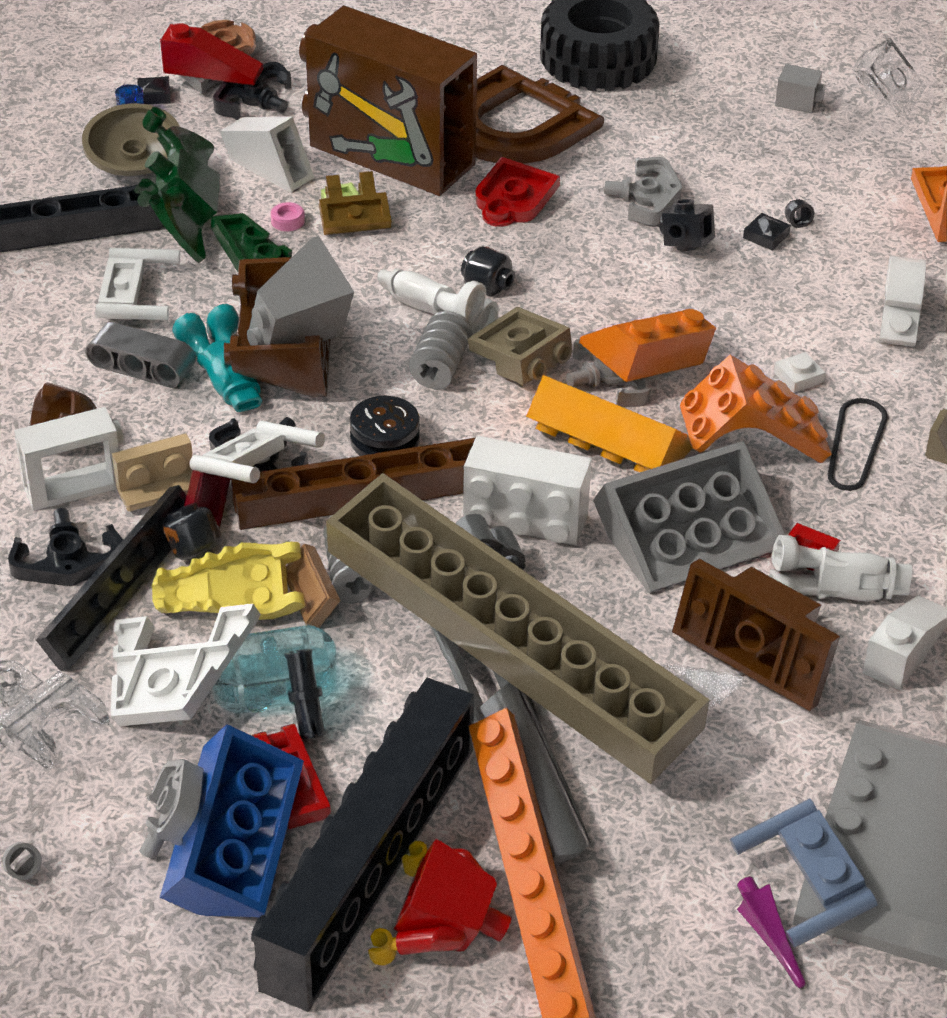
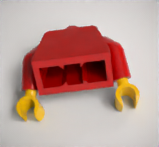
M435 839L427 850V845L424 842L414 841L409 846L410 856L404 855L402 857L404 872L406 875L413 877L393 928L398 933L396 937H392L387 929H375L370 938L373 946L378 948H370L368 954L373 963L383 966L390 964L395 959L396 951L400 955L443 951L462 952L467 949L479 932L500 942L510 926L512 917L489 906L497 882L493 876L484 871L469 850L451 848L438 839Z

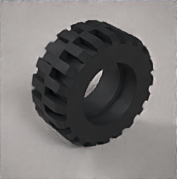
M552 0L545 8L541 18V62L551 76L555 75L558 81L562 83L569 82L571 87L578 89L582 86L587 87V90L596 91V89L613 91L615 87H621L622 89L630 87L632 82L637 84L645 76L647 77L656 65L660 27L659 18L646 0Z

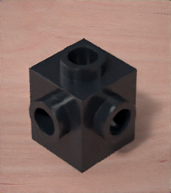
M692 199L674 201L672 206L662 212L659 222L660 232L664 238V246H677L679 251H691L697 249V247H703L715 238L713 205L694 204Z

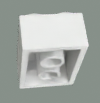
M477 435L464 464L463 517L468 514H480L485 518L489 528L505 526L517 535H526L577 546L588 516L592 458Z

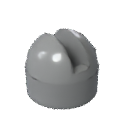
M17 842L6 849L2 862L4 870L8 875L18 880H27L38 873L42 858L35 846L26 842ZM26 849L30 854L13 870L10 864Z

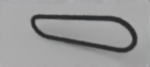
M867 398L850 399L840 408L828 469V480L838 489L846 491L857 490L866 481L887 422V411L874 400ZM853 404H869L881 412L882 419L858 483L853 485L838 483L834 479L833 474L845 411L847 407Z

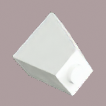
M242 117L220 130L230 160L286 191L293 192L315 178L293 117Z

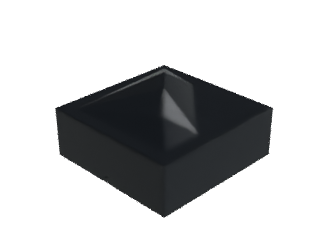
M169 76L137 78L139 104L171 103Z
M761 213L744 228L743 238L773 250L790 234L791 225Z

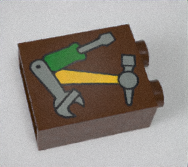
M345 5L320 24H312L306 29L300 42L299 55L301 60L306 62L307 90L302 100V113L305 117L309 118V140L311 147L437 196H441L476 165V52Z

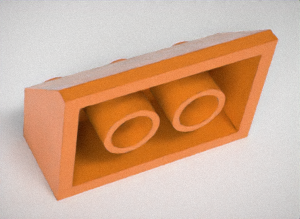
M685 309L683 311L613 325L581 336L579 343L625 382L704 363L716 327L707 321L701 312L694 309Z

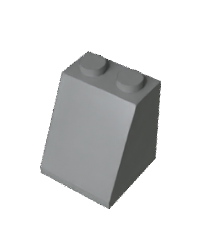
M319 235L311 238L258 290L255 305L252 309L250 327L247 330L250 345L304 343L305 336L320 335V338H323V341L343 334L354 290Z

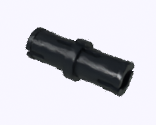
M312 649L296 650V653L294 651L287 652L284 655L287 660L291 684L288 698L289 701L294 702L301 739L315 738L314 734H317V736L325 735L326 729H324L319 700L323 692L322 687L317 686Z

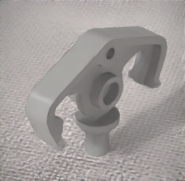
M638 157L635 161L636 176L658 172L660 174L657 178L644 177L635 183H631V177H627L622 182L605 181L604 194L621 195L620 198H624L626 202L629 201V195L632 194L638 204L643 206L654 205L655 209L653 210L636 205L635 202H631L628 207L629 221L634 220L645 225L654 226L659 224L662 212L672 206L674 201L681 199L682 185L667 159L663 157L641 159Z
M576 339L574 342L572 357L579 359L581 355L590 353L589 350L579 343L580 339ZM598 358L594 364L591 361H586L581 370L566 375L567 384L572 387L585 384L591 388H596L600 385L601 381L606 384H616L624 381ZM649 377L628 382L637 389L626 390L622 387L618 389L616 405L621 407L644 406L649 402L651 381Z
M185 759L171 760L164 765L152 793L147 795L148 801L157 804L156 811L160 812L161 815L159 819L148 817L145 824L148 827V835L139 850L142 855L155 859L164 841H169L176 845L183 844V837L194 822L199 809L203 777L202 767Z

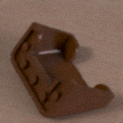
M292 257L239 260L238 274L232 275L233 296H239L241 304L237 335L231 336L230 343H224L225 365H231L234 373L309 397H326L328 392L331 339L323 341L320 335L305 336L304 343L250 345L247 337V330L250 327L252 309L255 305L258 290Z

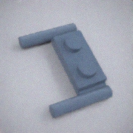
M810 798L730 838L734 851L739 855L779 835L826 911L786 931L794 948L878 906L873 893L867 888L865 879Z

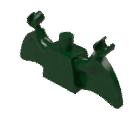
M154 106L151 110L147 111L142 120V125L147 131L159 135L157 140L162 145L168 158L159 151L153 152L148 157L145 167L156 175V183L149 179H142L134 191L140 194L137 199L139 205L147 207L151 204L156 216L172 237L196 262L200 263L206 258L202 228L218 212L220 174L208 166V160L215 147L209 140L188 129L178 126H171L168 129L163 127L162 124L166 119V114L160 108Z

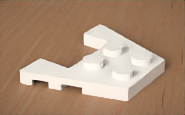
M254 604L221 607L210 639L205 643L147 649L155 628L147 616L116 620L114 632L118 636V645L113 646V658L117 662V674L112 676L111 717L119 726L192 719L259 620L261 614Z

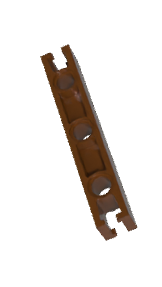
M476 438L262 471L256 483L231 478L233 506L235 513H237L239 529L244 530L334 515L382 473L421 500L464 494V464Z

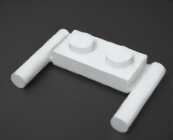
M110 248L98 304H96V318L169 320V306L137 305L144 274V263L180 264V250Z
M260 421L256 429H252L202 456H192L190 468L199 472L256 483L260 477V471L257 467L252 466L268 461L270 456L283 450L284 441L320 448L325 443V435L318 431Z

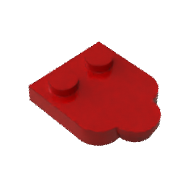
M501 157L476 187V205L479 209L483 210L482 218L484 222L491 226L504 227L512 224L514 221H531L540 213L560 187V176Z

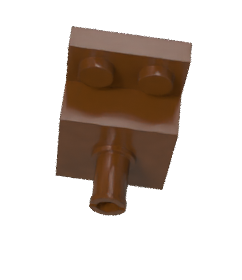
M700 558L690 564L672 633L808 711H811L819 704L840 640L838 634L816 623L821 604L752 566L733 577Z

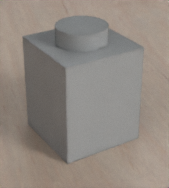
M785 64L778 79L775 106L812 113L816 103H822L826 85L821 84L823 71Z

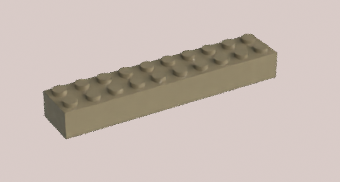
M384 473L326 521L328 552L649 784H652L705 729L710 699Z

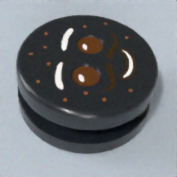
M381 395L363 400L354 407L350 415V442L353 450L359 456L418 447L420 442L419 413L413 404L396 396Z

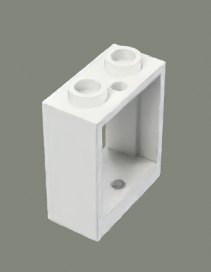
M106 407L14 430L23 487L33 511L116 489L112 453L122 451V449H119L118 444L124 442V437L119 421L111 420ZM103 442L106 462L44 478L42 457Z

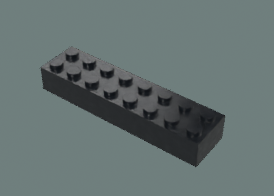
M426 677L417 692L412 691L409 694L402 715L397 722H390L385 731L383 743L377 752L372 751L367 756L363 766V773L357 782H351L347 786L341 805L334 815L329 814L324 820L320 830V837L312 848L307 847L303 851L299 859L297 871L290 881L285 880L279 887L275 897V904L267 916L261 915L256 921L252 930L251 941L254 943L255 948L254 970L257 971L259 992L306 1012L310 1011L402 865V857L409 854V846L414 841H417L472 754L473 742L469 725L474 723V694Z

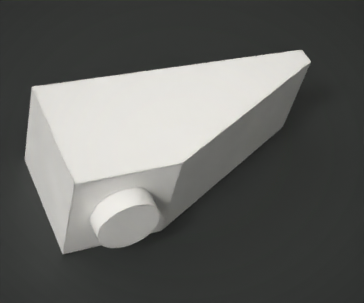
M918 595L888 614L869 639L863 674L901 690L947 627V608Z

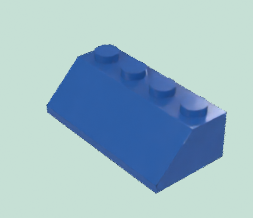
M228 724L215 734L203 746L198 766L203 768V777L197 815L183 837V844H175L159 898L203 916L260 917L265 915L304 760Z

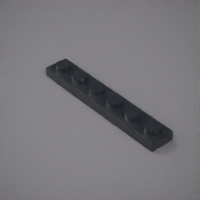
M180 485L169 487L36 639L58 670L64 671L72 668L172 550L163 528L169 521L167 515L185 505L187 495Z

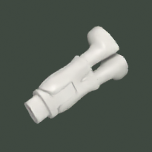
M382 269L378 273L377 280L383 289L388 290L398 301L433 314L443 311L458 313L470 322L473 335L497 320L498 304L495 301L486 299V288L482 283L476 281L467 282L459 293L456 294L452 288L437 283L417 272L403 271L401 269H394L391 272Z
M778 535L774 543L772 563L775 569L770 570L769 576L803 595H816L818 599L839 597L857 601H873L882 597L884 599H891L892 595L907 596L909 594L912 565L896 563L893 557L884 558L872 553L836 552L822 547L820 550L798 545L796 538L789 535ZM795 568H815L814 575L789 571Z

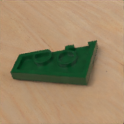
M244 213L211 217L210 228L237 272L239 260L292 257L291 249L286 245L277 246L269 239L270 233Z

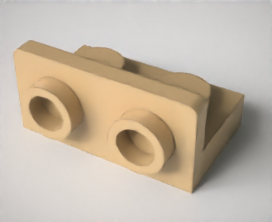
M187 433L112 453L116 489L127 511H134L154 505L169 487L180 485L187 495L193 471L190 468V459L193 456L192 444Z

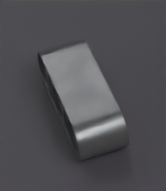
M114 322L106 323L85 348L87 359L95 367L169 388L176 387L196 362L195 352L185 342Z

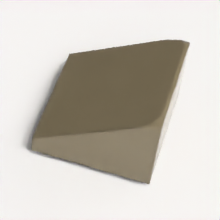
M943 408L930 429L925 456L947 464V409Z

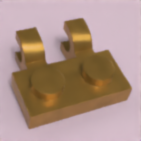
M373 171L359 172L360 183H358L360 195L352 196L342 195L339 174L326 176V198L319 199V210L324 235L391 228L392 220L387 193H376Z

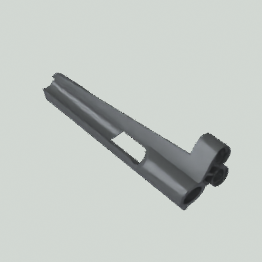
M468 514L456 522L457 525L522 570L525 569V556L510 528L498 526L490 529L485 518L480 514ZM430 626L443 656L447 659L459 689L474 694V723L505 708H508L515 715L555 868L568 860L575 859L590 845L591 841L569 786L548 744L532 698L493 671L501 689L483 704L457 644Z

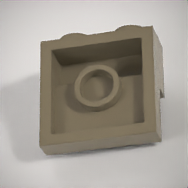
M518 306L468 338L469 351L495 361L498 375L521 385H525L533 379L536 381L541 380L548 368L557 363H566L573 352L570 327Z

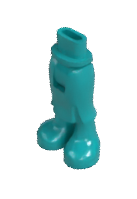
M220 304L214 307L207 317V332L199 315L186 313L180 316L175 321L172 329L175 339L185 342L193 349L197 357V363L206 370L213 387L223 398L224 402L232 405L236 412H244L259 407L262 404V398L259 395L261 388L257 380L234 373L232 366L225 365L224 343H230L231 336L235 335L238 330L239 315L236 309L229 304ZM208 336L213 341L212 344L209 343Z

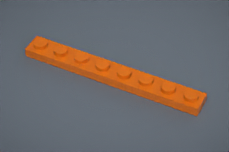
M505 708L469 725V730L542 1018H596L515 715L508 708Z

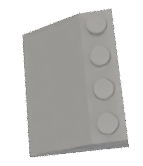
M744 440L605 483L593 499L608 537L648 593L686 582L690 564L699 558L722 570L771 554L778 535H785Z

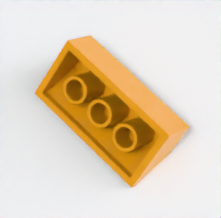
M545 375L542 376L526 417L538 422L535 429L554 437L557 436L558 431L569 434L568 443L587 451L591 444L603 449L601 457L618 464H622L624 458L636 462L634 470L637 472H644L682 460L692 449L689 435Z

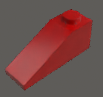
M184 23L170 24L160 39L163 73L254 85L263 70V63L199 27H191Z

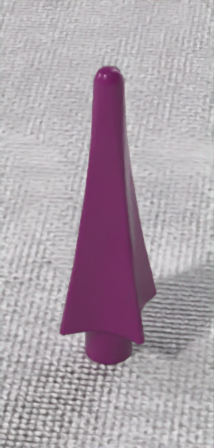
M753 877L743 878L737 883V887L743 897V901L737 910L770 948L795 986L799 989L805 987V979L785 934L770 884L759 889Z

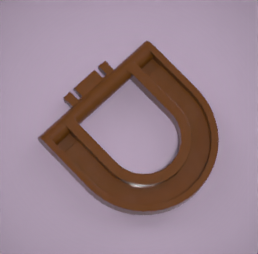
M500 65L477 79L476 158L497 163L501 157L523 164L543 161L562 153L601 129L604 124V117L580 105L581 97L576 94L571 95L570 91L554 83L549 84V80L540 78L534 81L505 65ZM519 93H524L560 112L537 127L522 132L495 130L480 120L485 113Z

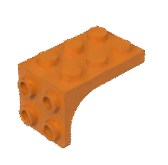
M947 166L913 168L911 180L937 242H947Z
M731 354L719 365L715 366L709 375L693 390H690L680 403V409L692 448L699 453L704 452L712 443L728 432L742 428H757L772 434L819 463H823L832 455L826 440L828 434L819 421L817 415L819 410L816 404L806 396L801 398L793 393L782 381L777 380L775 382L768 378L756 365H747Z

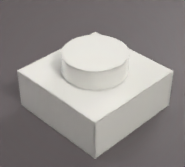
M806 352L777 361L774 366V373L793 393L820 385L825 380L826 373Z

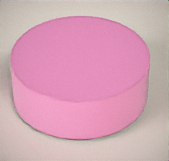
M280 203L271 210V224L280 231H294L301 228L305 223L304 209L296 203Z

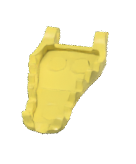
M241 542L236 547L225 546L219 554L207 552L200 559L194 558L187 567L180 566L174 570L158 568L152 583V601L154 606L161 613H178L183 611L219 613L221 607L254 604L261 614L259 620L276 619L297 612L305 607V598L302 592L294 591L288 593L286 564L301 558L299 542H285L282 544Z

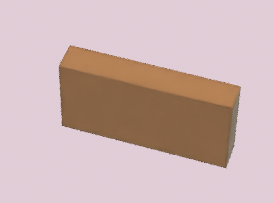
M303 544L301 546V558L288 563L286 566L287 584L291 592L297 591L304 594L305 607L300 610L306 626L319 629L339 604L340 598L316 548Z

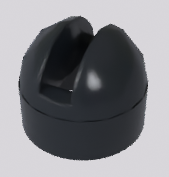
M792 200L785 207V217L795 228L808 226L814 218V209L805 200Z

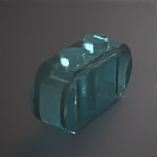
M312 625L250 633L213 686L212 695L222 708L236 714L262 712L266 709L294 705V702L289 701L288 698L291 684L287 660L284 654L290 651L296 653V650L312 649L317 686H321L323 692L319 700L322 701L331 694L337 682L336 647L333 639L324 630Z

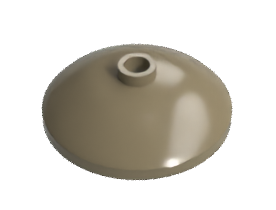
M139 103L122 104L108 108L94 116L87 123L82 134V146L87 159L97 168L118 176L134 177L152 173L145 167V163L153 152L159 151L168 158L162 145L157 140L159 135L147 131L142 125V120L147 111L151 110L154 106ZM161 109L166 114V119L162 124L163 127L166 129L171 126L180 127L177 120L171 114Z

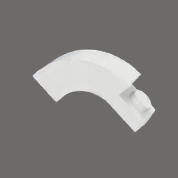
M890 255L879 343L915 347L923 299L926 260Z

